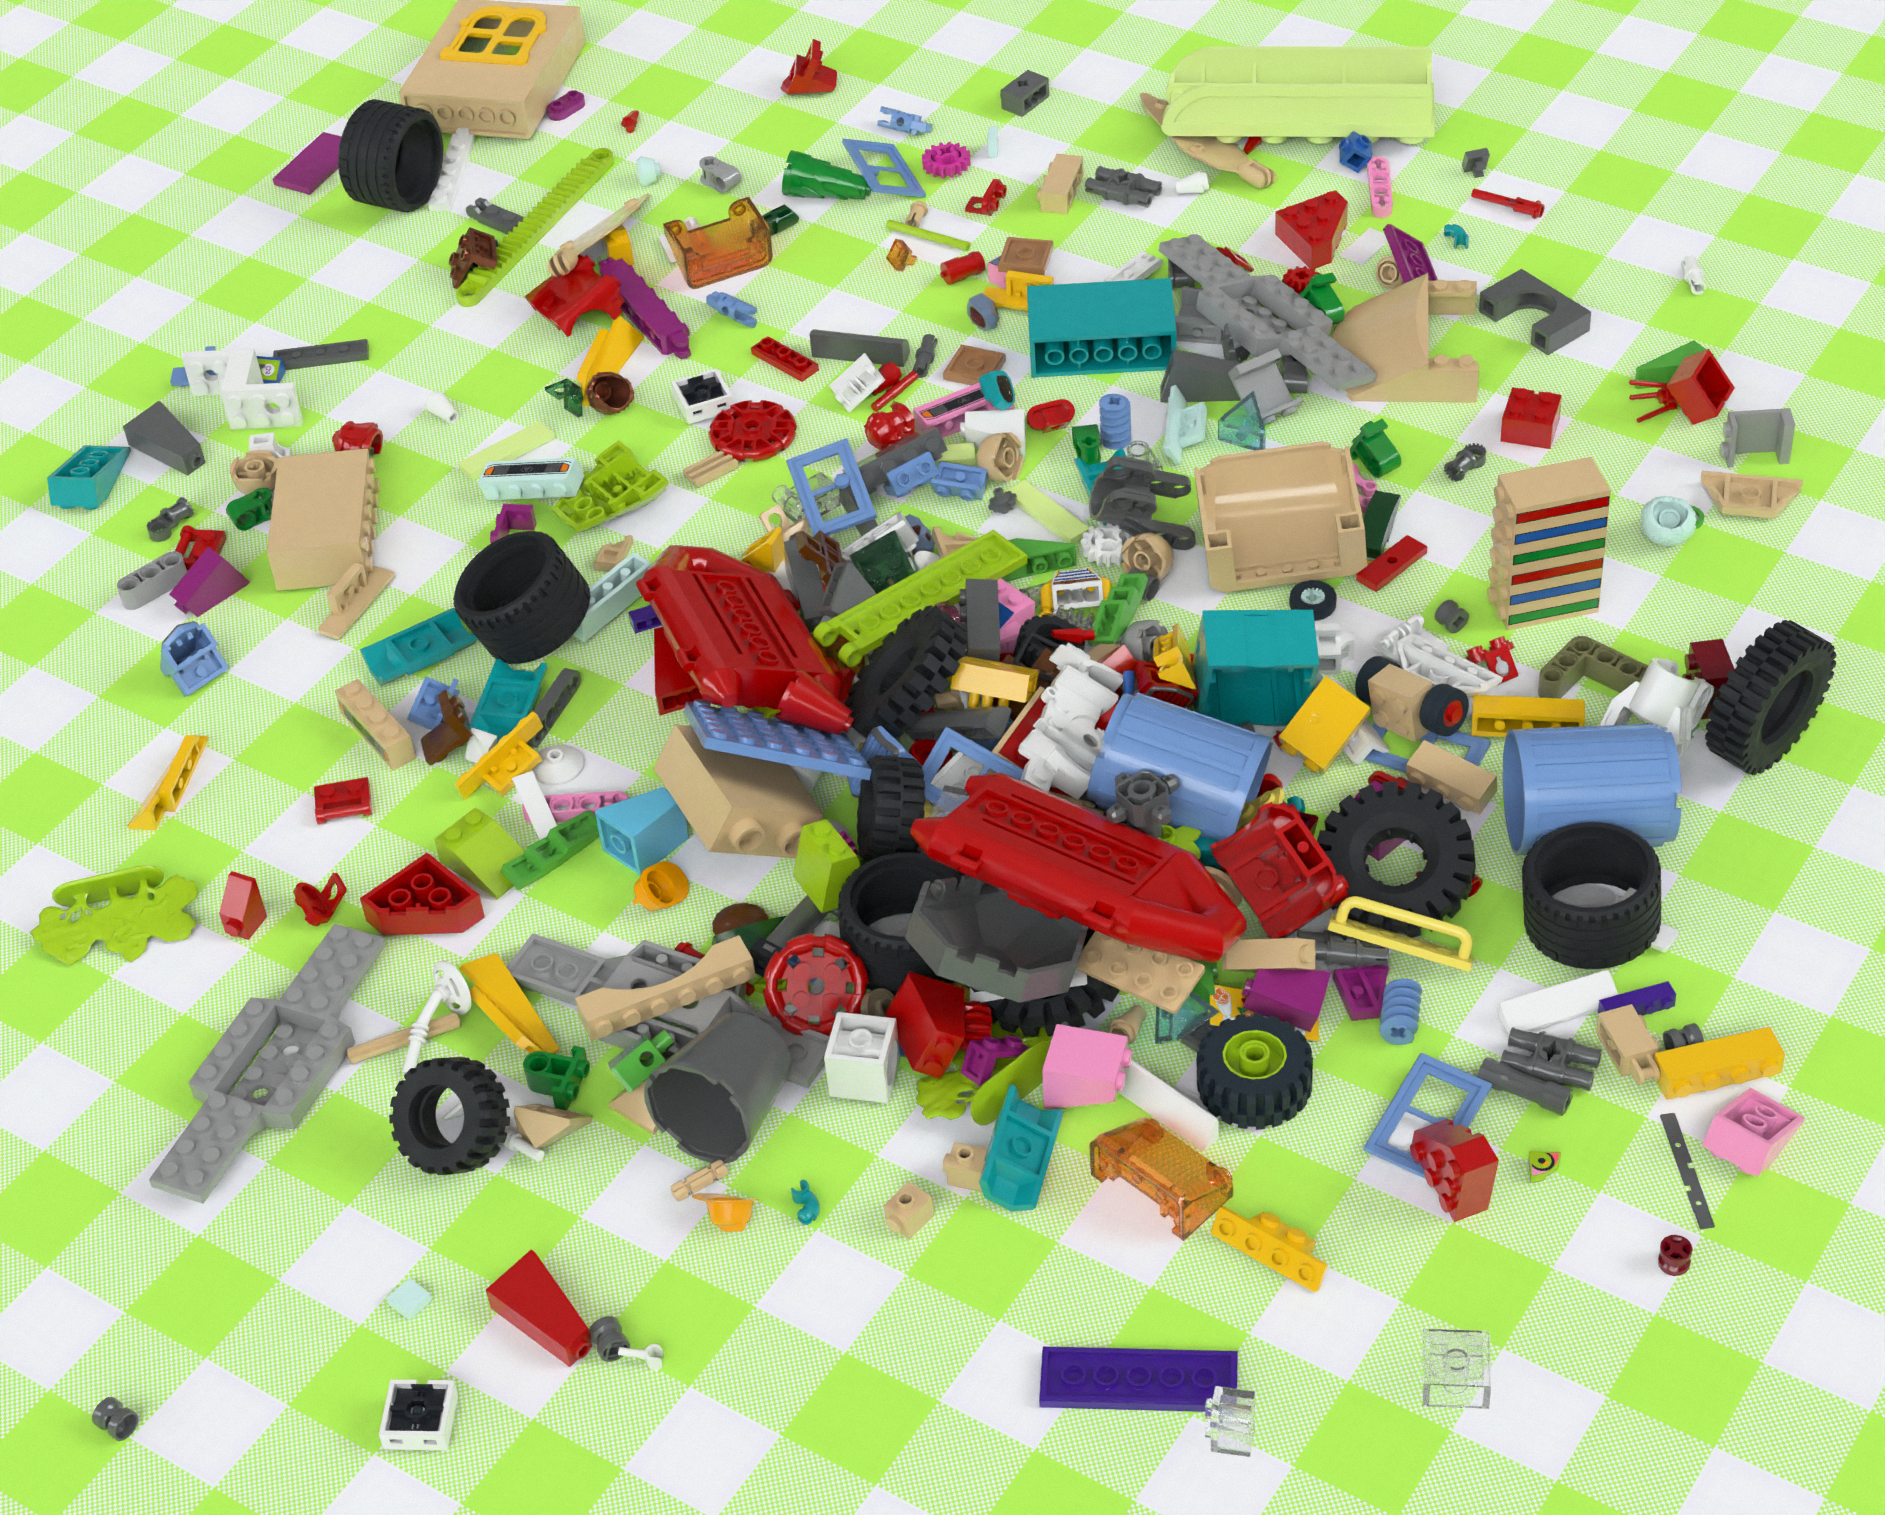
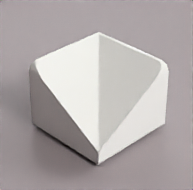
M472 728V736L468 740L465 759L477 763L481 756L497 745V736Z

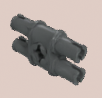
M1098 166L1095 172V179L1089 177L1085 182L1086 192L1101 195L1105 200L1111 199L1122 202L1123 205L1132 203L1146 208L1151 205L1152 194L1159 196L1162 191L1161 181L1145 178L1141 173L1127 172L1122 168L1114 170Z
M1324 930L1323 933L1297 931L1298 938L1315 940V960H1322L1328 966H1331V964H1338L1340 966L1353 965L1354 968L1360 967L1361 964L1388 966L1389 948L1329 930Z
M1512 1027L1508 1038V1046L1534 1052V1055L1527 1056L1504 1050L1500 1062L1508 1064L1514 1070L1545 1082L1552 1081L1562 1086H1573L1590 1092L1594 1080V1072L1576 1069L1568 1066V1064L1574 1062L1598 1068L1602 1049L1577 1044L1573 1038L1564 1039L1548 1035L1546 1031L1537 1034Z

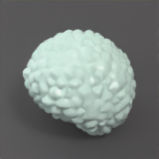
M1673 496L1655 497L1647 502L1641 510V526L1646 537L1651 542L1661 546H1675L1684 543L1695 533L1696 513L1693 511L1692 506L1684 499L1674 498Z

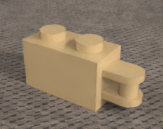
M1630 1004L1598 1013L1596 1034L1621 1077L1631 1074L1637 1085L1644 1084L1645 1080L1648 1079L1653 1081L1659 1080L1660 1071L1654 1061L1655 1053L1660 1052L1658 1041L1654 1036L1651 1037L1643 1016L1637 1014L1633 1005Z

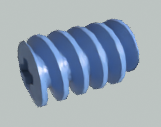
M1107 394L1099 400L1100 437L1103 440V446L1108 449L1117 450L1125 448L1132 440L1130 401L1120 394Z
M1401 978L1395 979L1385 986L1379 1032L1381 1037L1391 1044L1406 1045L1412 1043L1414 1034L1417 1033L1422 988L1416 981Z

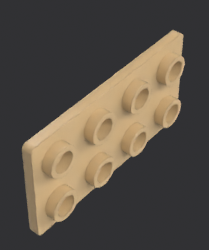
M1095 931L1080 953L1076 970L1172 1014H1177L1204 974L1205 967L1191 959L1125 944Z

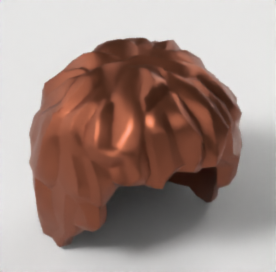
M597 372L588 382L586 394L589 405L604 415L620 413V411L629 407V404L634 399V390L631 382L617 373Z

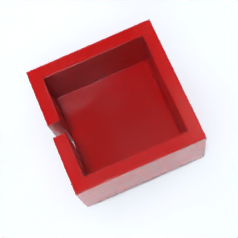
M1710 349L1685 357L1667 384L1671 395L1676 399L1692 425L1717 417L1725 405L1724 402L1728 400L1735 389Z
M1512 387L1502 416L1500 442L1551 449L1560 420L1562 395L1540 391L1539 394H1534V390Z

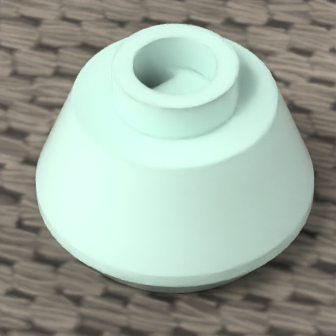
M640 156L636 160L640 185L647 187L658 181L657 176H661L660 164L655 163V160L652 158Z

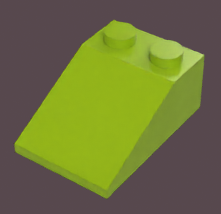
M473 808L434 839L439 860L442 864L495 899H499L514 886L500 871L503 864L523 855L525 851L494 819L477 808Z

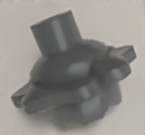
M1001 487L994 489V497L989 499V510H993L995 513H1008L1016 504L1015 499L1017 495L1011 491L1004 492Z

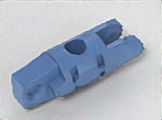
M881 106L880 112L888 115L891 114L892 116L890 122L878 120V126L918 136L919 131L931 133L932 124L921 121L922 116Z
M715 291L706 296V304L717 310L718 313L747 327L755 328L757 320L750 315L757 313L756 307L723 292Z

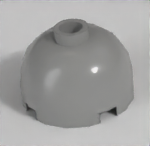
M1158 620L1136 621L1126 628L1120 645L1125 643L1136 661H1154V639L1160 635L1168 634L1165 626L1159 625L1160 621Z

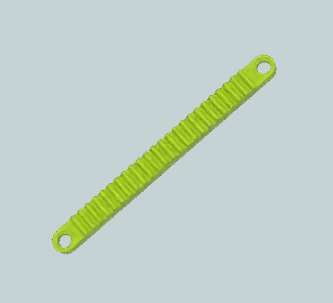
M599 148L594 150L586 159L581 158L580 164L576 163V167L571 169V173H567L566 178H562L561 183L558 182L556 188H552V193L548 192L547 198L543 197L542 202H538L537 207H533L532 212H528V216L523 217V222L519 221L518 227L514 226L513 232L509 231L508 237L504 236L503 242H498V247H496L498 263L494 270L478 266V268H473V273H468V278L456 290L458 303L463 307L477 305L613 166V152L608 148Z

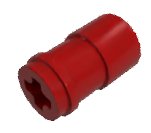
M972 251L968 255L942 262L940 264V276L948 285H951L974 274L978 275L985 271L984 258L979 251Z

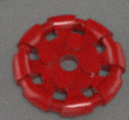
M747 400L730 405V409L722 410L715 416L710 424L709 440L717 452L722 450L725 456L730 454L737 461L744 462L745 459L761 461L776 456L779 450L784 451L790 446L796 436L797 424L792 413L787 409L784 410L783 406L767 400H761L760 402Z
M814 933L803 934L786 942L787 946L779 953L776 951L771 957L764 973L766 989H763V996L769 1013L772 1017L776 1016L782 1023L781 1027L794 1035L803 1036L800 1031L810 1029L830 1036L836 1018L831 1011L836 1010L839 1004L846 1010L844 1013L861 1014V1002L866 994V983H869V976L861 956H856L851 950L852 946L846 941L826 933L824 936H814ZM813 948H823V957L812 956ZM796 954L801 961L792 968L786 961ZM840 957L848 963L842 969L834 963ZM813 978H820L824 982V988L818 994L808 991V982ZM778 979H786V990L778 989ZM846 982L855 983L854 993L845 992ZM790 1002L797 1009L791 1015L784 1009ZM809 1015L819 1016V1024H809Z

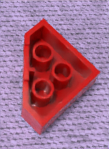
M1334 190L1275 211V235L1309 268L1316 269L1330 264L1334 258L1335 249L1338 248L1341 241L1342 232L1347 226L1348 201Z
M425 853L360 898L366 922L382 935L463 933L485 918L480 895L429 853Z
M1449 1119L1415 1130L1412 1144L1410 1145L1411 1155L1415 1162H1420L1423 1167L1428 1185L1434 1187L1437 1191L1439 1203L1445 1213L1449 1212L1453 1221L1457 1222L1488 1210L1499 1160L1485 1136L1481 1133L1472 1135L1471 1129L1461 1124L1454 1126L1453 1121Z

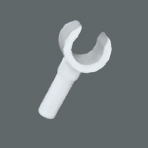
M657 1344L649 1345L645 1350L619 1347L618 1355L644 1359L651 1370H659L663 1367L662 1360L660 1359L664 1357L663 1350Z

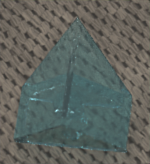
M1254 391L1218 420V440L1254 451L1265 449L1266 431Z
M1193 992L1190 993L1177 1014H1172L1156 1006L1155 1044L1180 1040L1218 1014L1219 1011Z

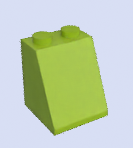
M828 819L802 826L793 877L821 913L837 909L841 887L846 882L848 876L860 867L857 855Z

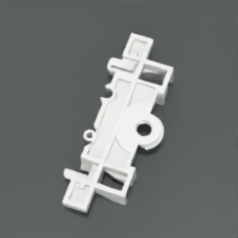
M1067 643L1066 646L1059 645L1049 658L1050 661L1057 664V669L1061 671L1052 681L1051 687H1047L1041 694L1042 701L1046 703L1041 718L1033 725L1035 730H1032L1019 746V753L1029 759L1024 767L1020 781L1046 792H1049L1052 784L1078 800L1088 789L1096 756L1100 755L1104 743L1102 738L1105 731L1099 728L1095 730V724L1099 717L1118 701L1119 696L1114 692L1123 683V675L1101 663L1090 660L1091 656L1083 650ZM1083 736L1090 738L1096 747L1088 746Z

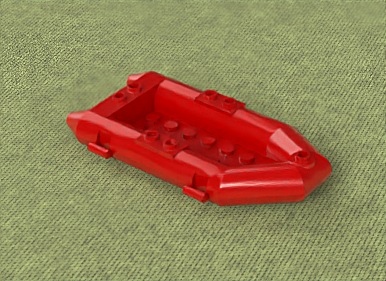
M670 545L663 550L649 567L643 578L636 582V586L643 599L650 603L664 628L663 633L683 671L690 674L702 698L708 703L726 708L744 706L746 708L769 707L778 710V705L790 681L796 683L797 679H799V676L795 675L799 669L808 673L840 700L842 692L840 680L843 678V673L833 658L825 657L797 612L800 607L793 593L789 589H783L773 574L714 548Z
M1003 773L970 776L964 789L969 796L966 801L947 816L918 818L911 826L910 835L930 859L1007 892V898L1016 901L1021 906L1033 908L1049 918L1060 920L1062 917H1065L1125 944L1201 962L1215 963L1232 948L1246 931V919L1242 912L1195 854L1120 822L1113 824L1106 816Z

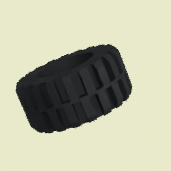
M876 755L867 761L872 772L870 780H861L858 798L857 844L859 845V854H861V858L866 862L888 854L917 853L919 845L910 835V830L913 822L918 818H924L925 781L922 765L914 758Z
M467 1057L433 1058L432 1060L418 1063L416 1068H410L404 1075L406 1080L398 1082L395 1091L398 1093L392 1097L390 1107H393V1114L389 1115L390 1124L393 1123L394 1131L391 1132L393 1140L398 1141L400 1144L397 1147L402 1156H409L408 1162L415 1168L421 1167L422 1172L428 1174L450 1175L474 1171L476 1168H482L489 1163V1158H493L499 1153L500 1147L498 1144L505 1143L508 1135L504 1131L506 1126H510V1116H507L506 1109L510 1108L509 1100L504 1099L503 1093L505 1088L502 1082H496L497 1075L491 1069H485L483 1063L477 1060H470ZM447 1088L451 1089L458 1096L464 1111L463 1128L454 1143H450L444 1138L436 1121L437 1103Z

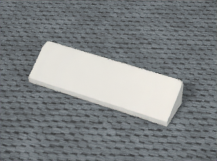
M1603 970L1502 1001L1499 1004L1498 1017L1509 1034L1512 1027L1531 1032L1597 1012L1599 1000L1616 996L1618 992L1610 972Z
M1131 1060L1129 1068L1124 1067L1123 1072L1126 1073L1123 1091L1118 1090V1093L1201 1151H1206L1219 1139V1124L1216 1117L1135 1061Z

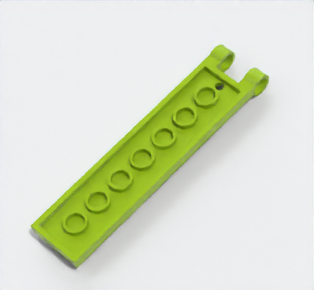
M992 530L833 619L820 623L815 628L813 637L821 645L828 647L835 642L839 634L844 636L850 642L842 646L838 653V658L848 667H855L860 663L863 655L883 645L882 640L891 631L896 634L897 625L905 618L910 620L912 613L919 609L923 611L926 606L930 605L945 610L958 603L960 589H965L966 578L999 580L1027 564L1028 555L998 532Z

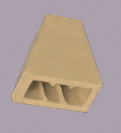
M1300 938L1238 940L1222 957V970L1256 973L1257 969L1315 970V940Z

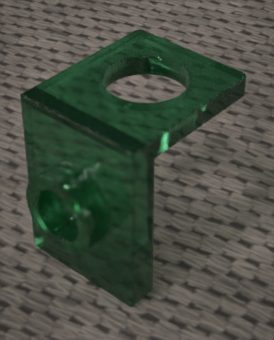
M564 379L545 387V391L556 399L564 398V409L578 418L583 416V395L580 386L569 379ZM564 388V392H557L555 389Z

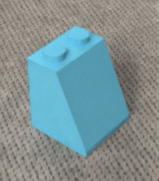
M663 787L595 811L602 850L640 876L644 869L657 864L689 839L685 815L669 791Z

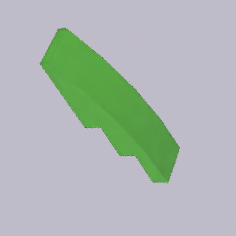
M1145 573L1120 575L1117 587H1111L1108 599L1101 600L1092 628L1095 632V639L1089 640L1090 644H1115L1133 619L1148 582Z
M587 810L550 829L547 837L527 846L523 855L503 864L500 872L518 891L564 864L600 837L596 816L590 810Z

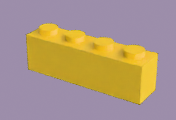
M1496 695L1473 696L1471 736L1506 737L1510 729L1585 726V700Z
M1765 1027L1657 1052L1654 1055V1061L1659 1068L1660 1079L1656 1081L1666 1100L1677 1097L1682 1098L1689 1094L1713 1091L1720 1087L1742 1084L1750 1080L1782 1073L1785 1053L1771 1027Z

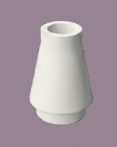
M1197 171L1175 181L1178 194L1204 193L1205 190H1210L1206 171L1201 173Z
M434 391L427 396L425 406L428 412L447 421L449 424L457 421L459 413L444 393Z

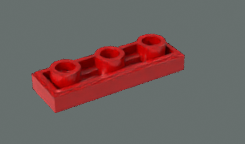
M768 336L751 347L752 355L801 382L819 371L818 363Z
M1406 535L1367 565V567L1356 574V581L1377 592L1427 554V546Z

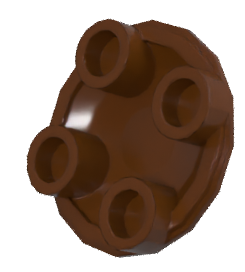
M749 903L732 904L716 914L712 922L713 933L718 935L741 926L767 920L768 916L757 905Z

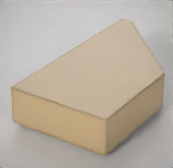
M625 536V540L614 545L608 543L602 546L593 563L594 570L609 572L623 561L633 544V536Z

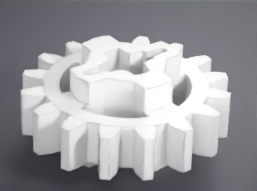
M1098 523V528L1090 526L1089 533L1084 532L1083 539H1081L1083 557H1088L1089 563L1096 561L1097 566L1102 565V563H1106L1107 568H1110L1111 563L1120 566V561H1124V553L1121 554L1123 544L1133 536L1119 529V525L1113 526L1107 523L1106 526H1103L1101 523Z

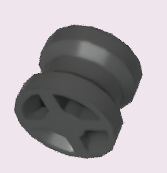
M1446 600L1435 612V620L1439 624H1445V628L1450 633L1459 632L1464 628L1469 619L1468 612L1463 608H1459L1454 600Z

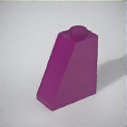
M207 547L169 595L177 601L174 606L184 614L190 611L199 617L246 587L250 581L222 556Z
M1257 969L1253 979L1247 978L1241 993L1246 996L1243 1008L1266 1017H1270V1015L1278 1017L1280 1022L1284 1023L1287 1021L1294 1027L1311 1032L1319 1017L1331 973L1317 970Z

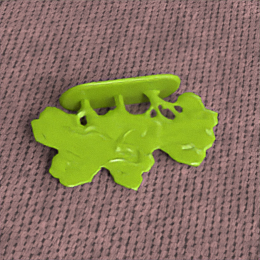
M151 865L135 866L69 881L54 889L52 899L57 904L70 908L66 911L54 906L44 908L39 913V925L31 930L30 934L34 941L41 942L43 952L50 956H56L58 961L67 965H72L84 957L90 950L91 945L100 939L105 941V948L113 953H122V957L132 963L146 951L147 939L150 936L169 942L185 940L191 935V930L196 926L197 922L189 913L183 912L182 909L197 897L196 883L193 880L187 881L184 877L176 874L168 878L162 886L155 888L163 881L164 872L160 868ZM137 893L136 897H125L126 895ZM147 893H153L154 899L150 900ZM110 899V903L103 908L95 909L87 905ZM78 908H81L79 919L76 922H70L72 913H77ZM89 909L92 912L91 915L85 914V910ZM67 913L66 918L61 920L60 916Z
M999 1021L992 1024L991 1037L997 1039L1005 1038L1006 1035L1016 1036L1029 1048L1018 1057L996 1058L991 1078L983 1083L979 1089H975L976 1083L961 1074L967 1050H960L959 1048L952 1061L959 1066L956 1072L944 1073L941 1079L927 1076L917 1081L916 1090L918 1095L916 1096V1104L924 1108L922 1115L926 1119H932L937 1116L945 1117L949 1120L957 1119L965 1113L967 1109L966 1104L972 1101L970 1109L975 1123L982 1126L994 1122L1002 1109L1008 1087L1011 1084L1017 1087L1020 1100H1022L1043 1083L1042 1070L1053 1036L1048 1037L1044 1027H1040L1038 1037L1023 1036L1020 1026L1013 1034L1001 1029ZM964 1091L976 1092L975 1094L972 1093L970 1097H959V1093ZM957 1100H964V1101H965V1102H963L962 1104H957V1103H956Z

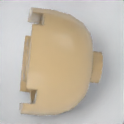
M1011 432L995 433L989 435L981 442L976 455V461L979 468L987 469L988 479L991 481L1010 482L1011 479L1016 480L1019 477L1023 466V456H1019L1018 448H1022L1017 436Z
M265 450L246 452V457L240 460L239 457L235 458L230 465V474L236 488L244 495L258 488H268L271 492L274 491L278 458L273 457V453Z
M1151 532L1131 537L1124 543L1121 549V554L1124 553V561L1121 563L1126 574L1132 568H1137L1146 575L1151 574L1162 580L1169 574L1173 566L1174 555L1170 544L1162 536Z

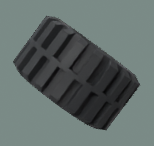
M1047 614L1039 617L1036 615L1031 620L1027 619L1024 625L1021 626L1013 655L1015 658L1027 634L1030 632L1036 633L1059 645L1066 646L1067 643H1070L1083 651L1085 641L1078 645L1053 638L1051 630L1074 629L1078 627L1075 624H1070L1069 620L1065 618L1060 619L1059 616L1053 615L1051 617ZM1031 638L1020 662L1031 668L1045 648L1052 652L1056 649Z

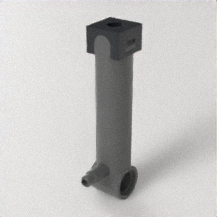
M806 895L765 939L760 937L750 947L749 953L753 958L755 974L764 978L766 967L776 951L779 953L787 946L786 942L811 933L828 914L832 913L839 917L838 908L821 913L809 896Z

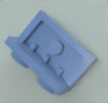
M926 451L888 471L886 476L890 484L883 487L887 495L899 498L910 493V489L929 483L931 478L940 474L931 453Z
M939 462L938 470L940 474L936 475L935 479L931 478L930 481L934 493L941 497L958 496L966 501L983 499L988 480L987 469Z
M426 676L407 720L431 730L445 721L437 695L446 689L452 696H458L460 691L455 688L459 680L454 678L451 686H448Z

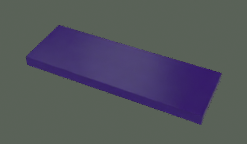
M1043 1346L1039 1405L1040 1408L1237 1413L1238 1351Z

